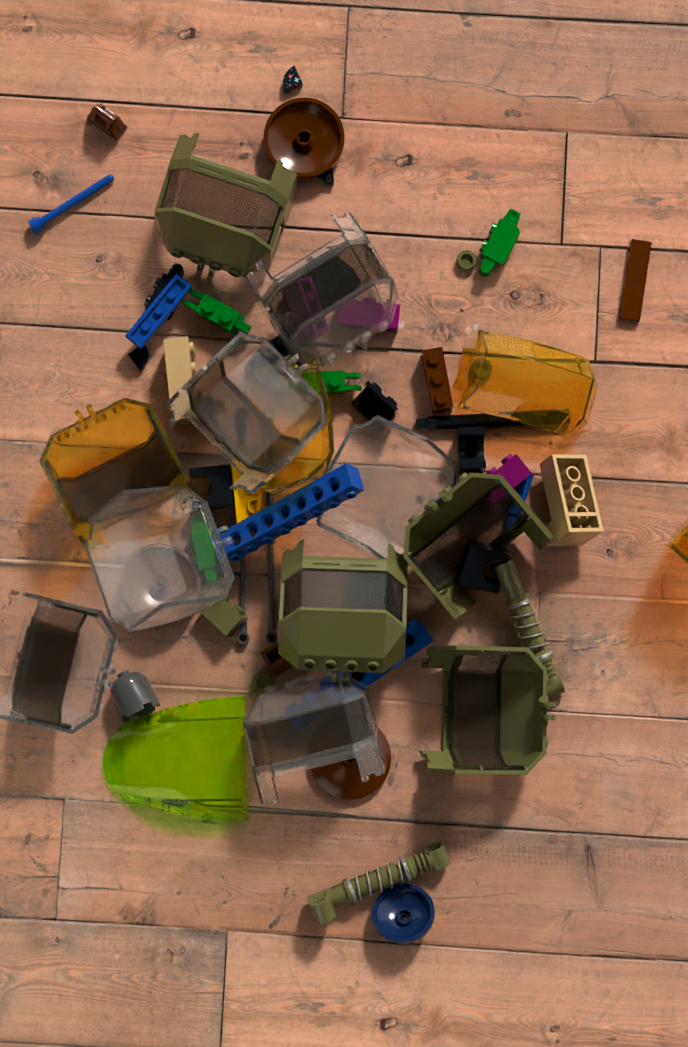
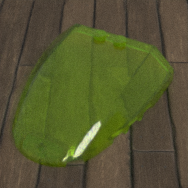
M246 696L215 698L181 704L143 716L120 727L110 737L103 754V769L111 787L128 800L169 813L202 819L249 821L246 773Z

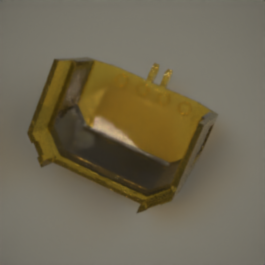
M127 398L117 400L110 406L94 411L91 404L86 407L90 416L84 418L79 410L75 411L78 420L74 424L50 435L39 460L69 526L85 549H94L95 546L110 549L101 529L174 492L184 511L187 507V500L194 498L197 493L152 405Z

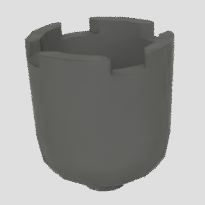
M128 670L123 671L117 675L118 679L111 685V696L123 723L131 722L130 718L136 715L138 719L155 711V706H160L145 675L140 672L129 673Z

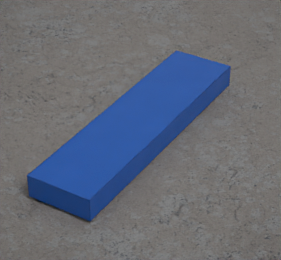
M176 273L125 337L142 350L193 286Z

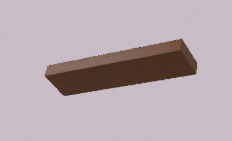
M631 239L619 319L640 322L652 242Z

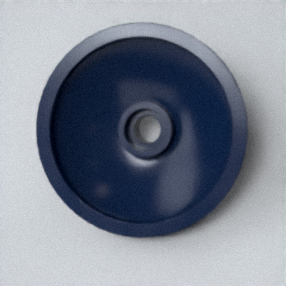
M413 884L393 885V889L389 887L378 896L373 906L372 918L376 930L383 938L397 944H408L421 939L428 933L434 922L435 908L431 897L422 888ZM404 917L409 918L407 921H402Z

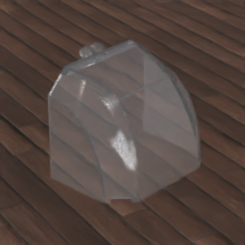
M378 415L361 425L355 424L349 429L325 475L347 463L359 469L364 491L357 494L355 498L348 499L340 503V506L329 509L322 516L317 517V526L372 559H387L388 542L394 546V550L397 553L403 554L406 526L409 525L408 520L416 513L420 516L425 511L424 506L431 499L435 502L439 500L438 493L440 491H443L448 486L453 488L456 485L458 464L427 437ZM442 531L440 533L441 537H445L446 533ZM421 552L418 553L416 556H414V558L416 559V561H417L419 555L421 554Z
M186 485L122 490L89 517L88 523L91 524L89 539H85L84 545L110 620L113 623H119L124 626L126 631L134 632L178 621L211 608L227 598L235 577L224 547L233 543L232 537H226L221 541L220 536L229 531L228 526H222L217 529L208 502Z

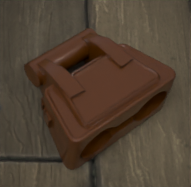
M96 104L87 116L89 121L115 140L127 128L121 118L103 104Z

